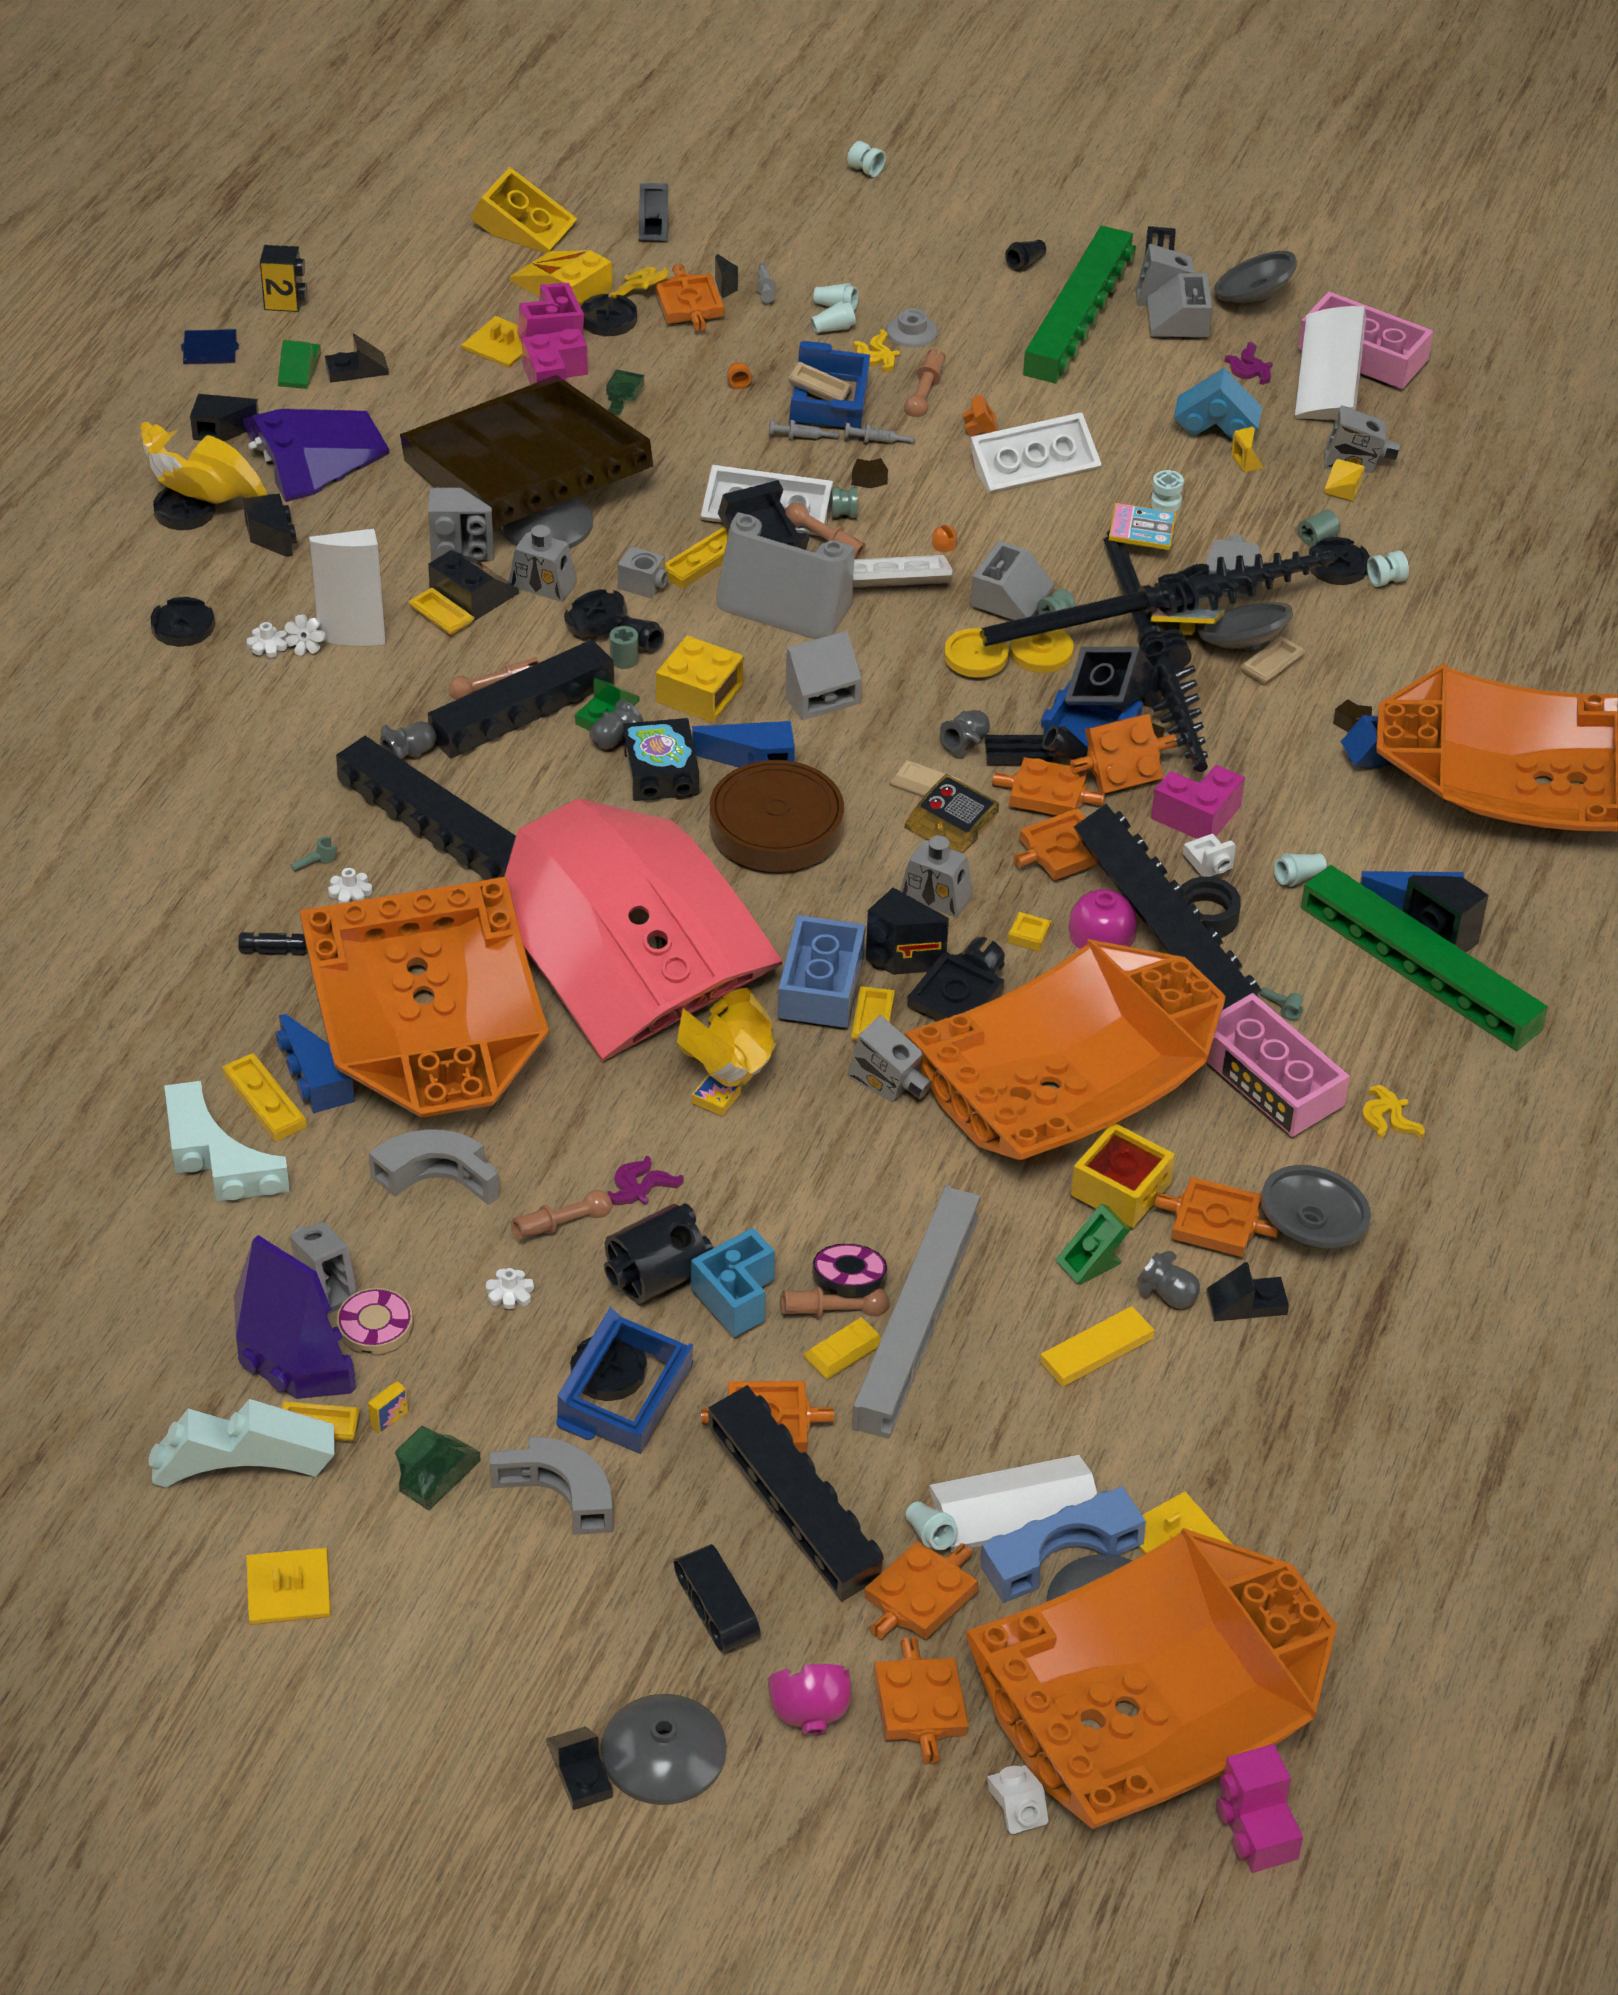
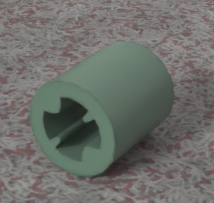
M1326 509L1301 521L1298 527L1299 535L1306 545L1312 547V545H1317L1324 538H1331L1337 535L1340 531V523L1337 516L1331 510Z
M619 626L610 632V657L614 660L616 668L629 669L637 665L639 661L638 632L632 627Z

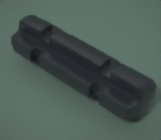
M242 932L238 939V948L241 953H254V950H258V953L287 954L288 950L291 951V954H305L307 950L303 933H292V937H287V933L259 932V936H254V932Z

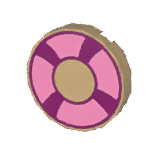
M368 1288L356 1292L342 1303L337 1312V1327L342 1334V1342L353 1351L362 1353V1350L371 1351L372 1355H380L396 1350L407 1341L413 1326V1314L408 1301L399 1293L385 1288Z

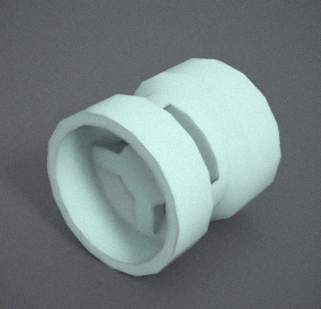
M863 141L854 143L847 157L848 166L856 170L863 169V172L871 177H876L882 171L886 161L884 151L878 148L871 149Z
M1162 470L1154 475V491L1151 496V506L1154 509L1176 512L1180 509L1182 502L1181 492L1184 484L1183 476L1171 470Z
M1399 550L1390 552L1386 557L1382 555L1369 557L1367 560V573L1372 585L1380 587L1387 585L1389 581L1397 583L1407 580L1409 565L1405 554Z

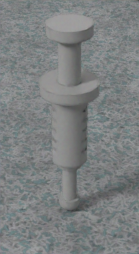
M760 263L757 290L761 294V299L769 303L775 299L774 291L776 285L775 281L770 278L769 271L765 269V263Z
M770 420L769 435H773V432L788 433L789 440H793V436L818 439L821 436L838 439L840 436L836 431L826 432L822 431L820 427L795 424V420H790L789 426L774 424V420Z
M850 423L845 424L844 438H848L849 435L864 437V443H868V440L894 443L898 440L912 444L915 441L913 436H899L895 431L870 428L868 423H866L865 429L850 427Z

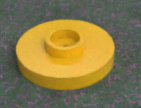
M980 628L964 629L952 634L947 639L944 648V659L953 671L961 675L975 678L988 677L1000 672L1006 666L1009 652L1006 642L985 647L980 637V631H982Z
M1059 629L1010 641L1009 651L1012 660L1021 668L1036 673H1050L1063 669L1071 662L1074 643L1068 633Z

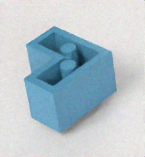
M1222 368L1178 396L1174 419L1192 437L1216 423L1233 440L1235 430L1254 427L1256 431L1259 428L1262 407L1225 368Z
M751 1228L691 1260V1290L733 1337L765 1321L766 1292L762 1287L774 1281L775 1251L754 1228Z

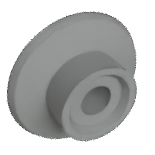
M915 308L901 311L898 317L892 319L886 327L888 338L894 343L906 347L925 346L933 342L938 336V329L935 323L927 318L925 312Z

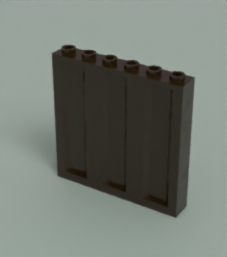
M557 375L400 434L404 461L439 488H462L492 507L493 529L654 467L651 442L648 437Z

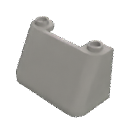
M738 512L731 521L717 588V606L727 613L813 639L832 635L852 606L854 546L831 540L819 546L814 553L761 537V522L751 515Z

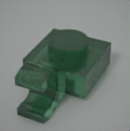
M616 369L606 384V395H608V400L612 401L608 411L620 416L625 400L635 401L643 388L644 375Z

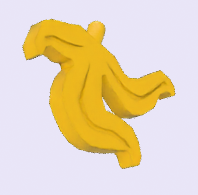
M656 267L643 268L631 275L624 276L626 282L610 295L616 298V295L624 296L635 288L647 289L649 285H653L668 277L669 271L666 267L659 272Z
M880 329V334L870 340V349L873 351H870L864 342H853V348L857 349V353L870 354L869 366L883 363L882 372L892 371L894 369L895 356L900 354L899 350L890 351L888 347L883 345L888 339V333L884 329Z
M1382 1085L1370 1087L1368 1094L1376 1095L1377 1099L1369 1100L1365 1103L1362 1119L1377 1132V1138L1381 1139L1387 1133L1388 1125L1383 1116L1391 1113L1390 1126L1393 1130L1403 1134H1415L1420 1139L1424 1137L1425 1129L1423 1125L1407 1120L1402 1116V1106H1407L1409 1103L1407 1099L1398 1100L1393 1092Z

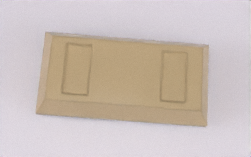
M801 362L797 363L788 378L791 385L827 401L834 399L845 400L853 386Z
M1280 636L1243 663L1241 669L1246 675L1265 685L1306 653V650Z
M906 760L891 780L890 785L927 798L946 777L963 786L964 783L959 778Z

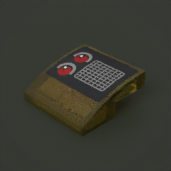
M945 774L917 804L906 820L904 828L928 841L933 836H944L949 840L950 849L964 853L978 840L979 830L999 813V802Z

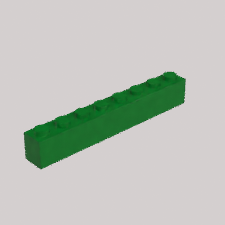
M1103 225L1099 227L1026 348L1023 367L1024 376L1056 384L1062 373H1067L1071 358L1077 356L1081 341H1086L1091 324H1096L1099 310L1106 307L1109 293H1114L1118 278H1123L1127 263L1132 262L1134 259L1136 246L1132 245L1133 233Z
M1330 864L1304 884L1301 902L1302 910L1516 1052L1543 1031L1548 1009L1547 1005Z

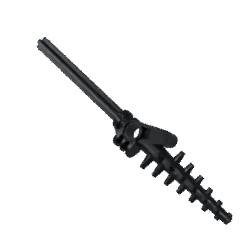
M1109 530L1106 532L1108 537L1103 540L1124 595L1138 592L1141 584L1125 543L1109 541ZM1142 610L1133 612L1132 616L1139 631L1138 645L1154 667L1147 694L1141 700L1145 706H1152L1154 713L1169 709L1170 712L1160 718L1161 723L1175 722V725L1168 729L1169 735L1180 733L1181 738L1175 741L1177 746L1186 747L1187 751L1184 752V756L1186 759L1191 758L1194 771L1204 772L1208 768L1206 762L1208 754L1202 750L1201 745L1206 743L1204 736L1198 738L1197 734L1204 726L1202 722L1195 724L1193 722V719L1202 714L1200 708L1189 710V706L1200 698L1198 693L1186 697L1184 695L1198 684L1195 679L1180 683L1181 680L1196 671L1193 665L1185 667L1192 658L1186 639L1180 630L1169 629L1164 631L1157 627L1156 622L1151 621L1152 613L1145 614Z
M1312 550L1311 555L1300 557L1299 552L1295 551L1292 553L1291 559L1281 560L1280 553H1274L1273 562H1265L1263 564L1262 555L1256 554L1254 566H1245L1243 556L1238 555L1236 556L1235 569L1233 570L1226 569L1224 557H1218L1216 573L1210 574L1209 565L1195 564L1177 573L1162 575L1153 587L1150 585L1140 586L1138 592L983 627L981 628L982 631H980V637L983 640V645L986 647L1141 610L1145 614L1156 612V609L1159 608L1161 612L1171 616L1176 613H1184L1187 609L1190 611L1198 609L1199 599L1206 597L1209 598L1211 610L1217 611L1219 597H1222L1224 592H1227L1230 604H1235L1237 592L1242 587H1246L1248 596L1253 597L1257 583L1265 581L1266 589H1273L1275 578L1284 576L1285 582H1291V576L1294 573L1302 571L1303 575H1309V571L1312 568L1319 566L1327 568L1328 564L1335 562V555L1332 551L1318 553L1317 550Z

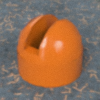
M742 362L731 364L727 371L729 384L733 388H745L752 380L750 369Z
M942 525L934 530L932 546L935 550L950 552L956 548L957 535L951 526Z

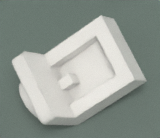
M1210 834L1185 843L1183 854L1201 876L1211 877L1233 868L1236 845L1233 841L1221 844L1214 834Z
M1026 1765L1021 1767L1009 1766L1002 1769L1000 1773L987 1776L989 1792L1003 1808L1006 1829L1010 1834H1016L1048 1823L1043 1785Z

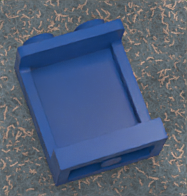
M1070 680L1064 690L1057 692L1051 710L1046 709L1044 712L1041 728H1044L1045 735L1052 726H1065L1088 746L1085 729L1142 715L1143 702L1136 700L1126 705L1123 711L1106 705H1067L1065 698Z

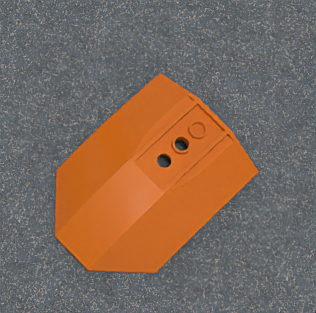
M1445 662L1378 704L1377 753L1443 799L1473 813L1513 823L1575 831L1618 832V694L1567 693L1514 686L1448 668ZM1547 776L1552 781L1549 784H1539L1535 778ZM1577 781V782H1582L1583 784H1581V785H1574V784H1571V782Z
M507 877L299 910L318 1002L335 1068L421 1118L493 1106L550 1033L526 957ZM413 965H421L426 968V971L420 975H414L408 969ZM420 990H427L433 994L434 998L427 1004H420L414 1000L413 996Z
M1087 939V945L1028 983L964 1013L905 1032V1037L922 1051L923 1057L920 1068L924 1076L932 1081L930 1088L939 1105L978 1147L1022 1160L1082 1139L1109 1127L1176 1089L1207 1062L1226 996L1185 957ZM1045 1082H1054L1058 1084L1060 1088L1055 1090L1054 1088L1049 1086H1041V1084Z
M1182 1528L1181 1533L1113 1572L1038 1606L967 1630L966 1638L999 1724L1029 1770L1043 1785L1044 1790L1090 1828L1095 1829L1194 1789L1224 1774L1227 1757L1271 1744L1276 1746L1313 1720L1316 1715L1337 1624L1293 1564ZM1121 1701L1130 1702L1137 1708L1138 1714L1132 1717L1120 1714L1116 1709V1704ZM1082 1720H1095L1100 1724L1101 1728L1095 1730L1094 1728L1087 1727L1082 1723Z

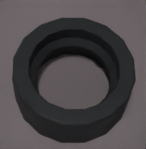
M1208 876L1192 878L1181 885L1186 895L1183 900L1187 905L1199 901H1211L1226 909L1225 912L1220 914H1202L1205 920L1201 923L1206 929L1212 926L1221 938L1234 931L1239 921L1241 896L1234 886L1225 880Z

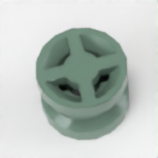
M833 487L832 518H839L841 515L857 518L858 487H851L849 490Z
M1058 589L1053 592L1051 597L1040 599L1037 604L1038 614H1044L1077 605L1067 590Z

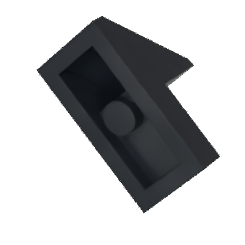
M640 183L639 241L667 242L669 221L668 184Z
M354 333V352H339L333 355H325V365L330 383L389 375L384 353Z
M1248 1262L1243 1263L1213 1283L1206 1291L1214 1322L1288 1315L1289 1303L1282 1278L1252 1279Z
M584 1726L546 1738L547 1746L573 1810L613 1798V1788L599 1756V1739L594 1732Z

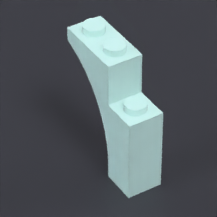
M201 1081L164 1085L175 1174L212 1169L216 1202L290 1192L286 1157L256 1151L228 1136L215 1123L207 1110Z
M251 1399L244 1404L239 1412L233 1413L230 1420L188 1408L177 1422H173L170 1425L167 1435L160 1444H155L150 1452L149 1466L152 1467V1484L167 1488L177 1481L201 1472L238 1466L274 1467L316 1477L334 1456V1424Z

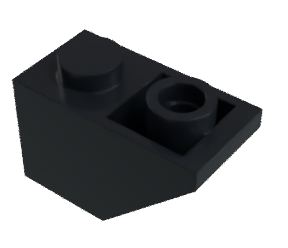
M198 394L190 414L193 440L202 441L209 435L225 442L246 433L247 431L242 419L259 414L258 399Z
M280 493L244 498L245 524L250 542L285 557L293 556L291 543H297L294 524H290L291 514L289 505H283Z

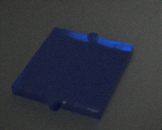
M236 329L185 330L184 343L181 344L183 365L235 363L236 350L239 349V343L236 342Z

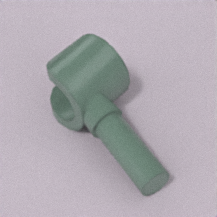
M328 836L319 838L316 851L291 863L293 871H297L317 861L326 864L332 863L336 858L337 845L331 846V838Z
M1264 987L1261 989V996L1282 1006L1281 1013L1286 1019L1297 1021L1304 1011L1301 1007L1303 999L1300 994L1291 993L1287 997Z

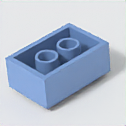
M797 915L778 989V1018L844 1028L848 1027L865 954V924Z

